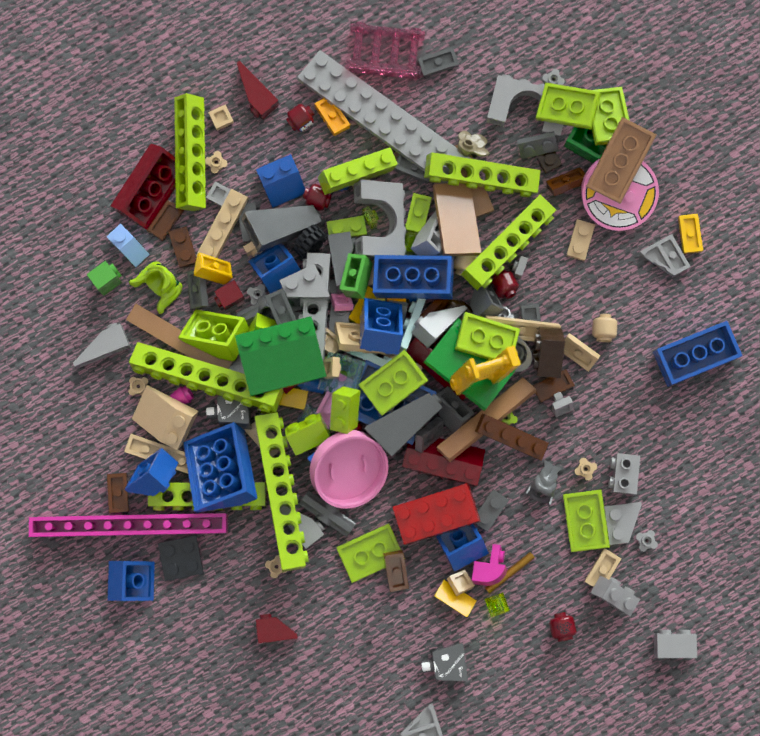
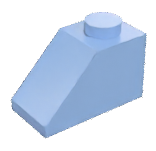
M121 223L107 236L109 241L135 267L150 255Z

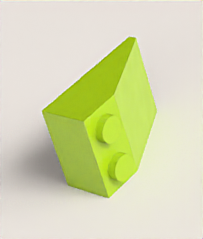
M195 309L178 338L218 359L235 361L239 354L235 335L249 332V327L243 317Z

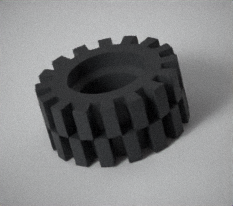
M313 224L298 236L292 249L302 259H307V253L318 252L328 236L320 227Z

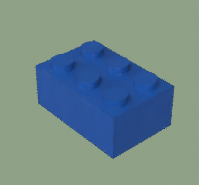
M364 298L360 315V349L383 352L389 355H399L403 339L402 304Z

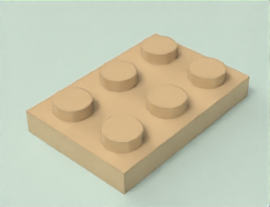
M335 322L334 330L339 350L388 355L383 352L360 349V324Z

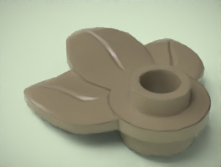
M466 130L459 133V153L464 156L475 154L480 157L490 154L484 148L487 144L486 137L480 134L471 135Z

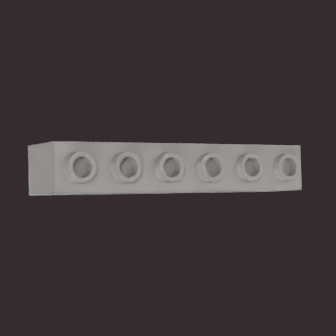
M307 253V259H303V269L315 264L317 270L321 272L320 276L329 293L331 255L326 253ZM300 298V307H303V314H299V319L312 316L313 324L317 327L316 335L323 360L325 358L329 299ZM311 308L319 310L315 315H311L308 312Z

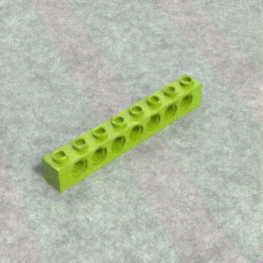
M137 342L129 360L130 366L137 374L143 375L146 373L157 380L163 378L171 384L186 385L191 390L197 391L199 389L210 396H223L222 398L227 401L233 402L236 400L244 406L259 407L261 411L267 413L270 411L276 413L284 393L282 388L266 392L260 398L250 396L244 373ZM156 360L153 365H148L150 361ZM168 366H174L173 369L166 370ZM192 371L190 375L184 376L185 372ZM205 376L210 377L207 381H201ZM222 382H228L224 387L219 386ZM246 387L245 391L237 392L239 388Z
M278 412L255 416V425L282 572L302 569L306 567L305 563L309 562L307 551H303L302 543H305L304 532H300L298 526L302 522L300 512H296L295 505L298 504L297 494L292 493L291 488L295 484L293 474H289L288 467L291 466L290 456L285 455L284 448L288 446L286 436H282L281 429H284L283 418L278 417ZM270 430L277 433V436L273 439L266 436V433ZM277 449L281 454L279 457L273 458L269 454L270 451ZM281 468L284 474L276 477L273 474V470ZM279 487H284L287 489V494L279 496L276 490ZM288 506L291 512L288 515H282L280 508ZM286 525H291L295 531L287 535L284 533L283 528ZM290 544H294L297 546L298 551L295 554H290L287 552V547Z

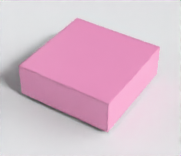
M343 293L331 294L330 300L334 311L353 310L354 304L350 297H346Z

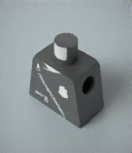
M246 389L238 390L237 392H243ZM217 396V406L206 407L207 418H218L220 427L235 422L242 429H252L251 409L242 405L239 401L234 400L230 402L223 399V396Z
M462 642L432 651L433 660L421 661L422 672H434L436 680L468 681Z

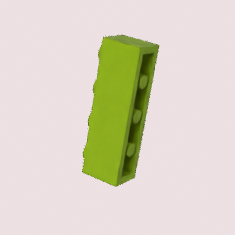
M391 147L325 169L317 178L326 195L352 186L360 180H369L389 173L398 163Z

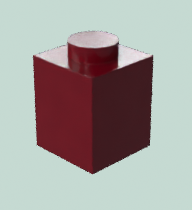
M235 280L214 291L217 295L214 300L219 308L223 306L225 311L245 300Z

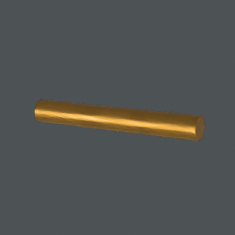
M529 552L507 570L505 577L499 583L486 586V591L490 594L535 558L533 554Z

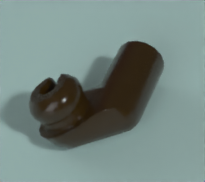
M451 299L446 305V309L466 306L465 312L471 314L473 312L471 307L462 300Z

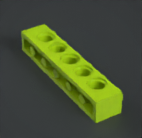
M186 93L174 97L176 208L197 211L206 208L205 108L203 97Z
M431 152L426 156L424 178H428L430 182L434 183L447 181L448 185L459 186L460 183L466 184V187L471 189H477L478 186L484 187L485 191L494 192L497 189L502 190L503 194H513L515 192L520 193L522 197H531V195L538 193L540 170ZM443 165L449 168L448 175L443 172ZM462 168L467 171V177L462 176ZM480 171L485 174V180L480 179ZM498 174L503 177V183L497 180ZM516 177L521 181L520 186L515 183Z
M540 194L463 271L461 276L476 290L481 286L486 288L493 281L490 277L494 273L498 276L505 268L503 264L506 261L510 263L517 256L515 252L519 248L523 250L530 243L528 239L531 236L535 238L542 231L540 227L543 224L547 226L554 219L552 215L556 209ZM532 216H535L538 219V222L534 221L532 219ZM519 228L524 229L526 234H522ZM507 240L511 241L514 247L509 246ZM494 253H498L501 259H497ZM482 265L486 266L489 272H485L482 269Z
M255 482L257 499L240 506L231 507V510H242V507H250V510H262V507H266V483ZM170 483L165 492H159L155 496L148 495V506L153 507V511H165V507H172L173 511H184V507H192L194 511L193 499L190 502H185L183 499V495L186 492H191L190 483ZM171 491L174 495L173 500L166 502L164 495L166 492Z

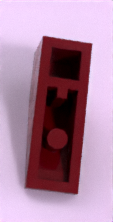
M238 61L237 67L251 108L250 112L256 118L260 117L264 120L279 106V101Z

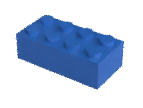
M375 255L373 294L376 298L452 299L453 258L452 256Z
M728 321L653 351L667 387L743 356Z

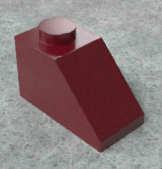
M262 614L260 619H256L258 643L298 639V634L277 617H272L271 614Z

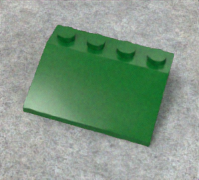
M312 316L235 335L250 396L327 377Z
M459 318L447 330L424 361L427 366L449 383L450 377L469 359L473 358L475 365L490 361L454 350L462 322ZM514 371L499 383L492 384L489 379L475 382L462 394L485 411Z

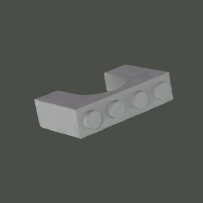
M498 75L486 123L504 127L510 104L522 96H531L540 101L545 84L536 85L526 79L516 80L512 79L513 77L509 75ZM544 121L541 134L554 131L558 141L563 125Z
M360 180L354 184V203L376 205L386 213L389 219V230L385 237L361 236L355 240V254L366 255L370 260H375V255H406V228L404 227L406 211L403 204L405 198L403 183Z

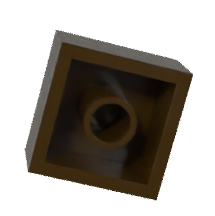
M539 327V332L535 333L534 344L536 346L535 351L532 353L533 369H536L537 376L561 378L565 348L562 328Z

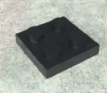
M197 535L158 543L165 582L204 574Z

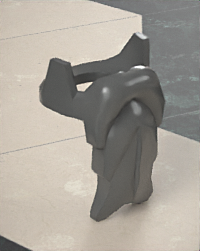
M544 460L543 469H541L534 481L526 487L524 495H528L538 502L548 504L550 508L557 486V474L561 471V468ZM533 490L542 492L546 496L540 497L536 495Z

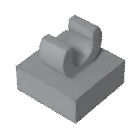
M561 392L553 395L555 402L552 403V411L555 417L573 410V401L570 396L563 398Z

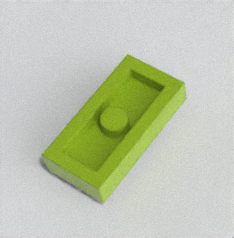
M413 193L405 226L406 231L419 233L426 223L432 197Z
M364 215L326 222L329 235L349 231L351 238L367 235Z

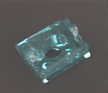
M329 352L327 358L339 357L341 371H346L348 377L343 382L339 381L338 377L333 379L321 378L317 389L329 393L335 392L342 386L358 390V384L360 383L366 362L339 353Z

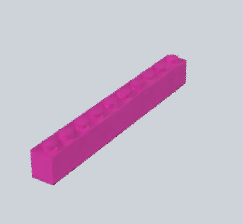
M227 513L29 517V537L228 533Z

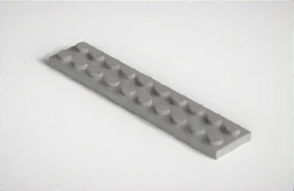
M321 50L318 51L297 77V81L322 99L325 98L329 104L340 109L343 114L424 172L426 156L431 152L470 159L469 156L459 153L458 148ZM443 165V172L448 175L449 168Z

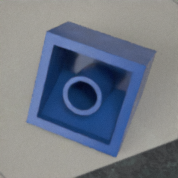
M291 154L256 169L272 208L304 195L305 186Z
M282 243L266 249L248 261L270 294L282 288L279 280L300 271L295 259Z
M163 448L159 449L138 464L124 490L130 493L149 496L165 492L170 486V479L176 474L175 469L178 462Z
M474 524L435 536L454 572L489 554L483 538Z
M109 561L108 601H154L155 561Z

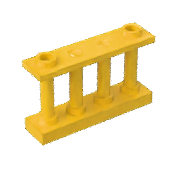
M507 347L495 359L475 365L474 359H469L450 377L452 390L456 392V395H460L475 382L489 379L492 384L502 381L521 365L515 347Z

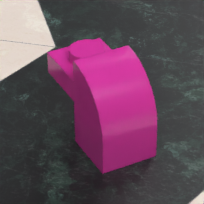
M492 545L490 563L474 561L473 584L491 586L499 583L505 577L507 567L500 564L504 562L505 551H502L501 545Z

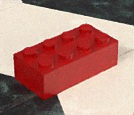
M467 483L393 507L404 545L481 522L470 485Z

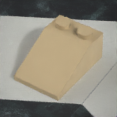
M147 385L132 420L160 442L178 450L183 445V442H185L199 411Z

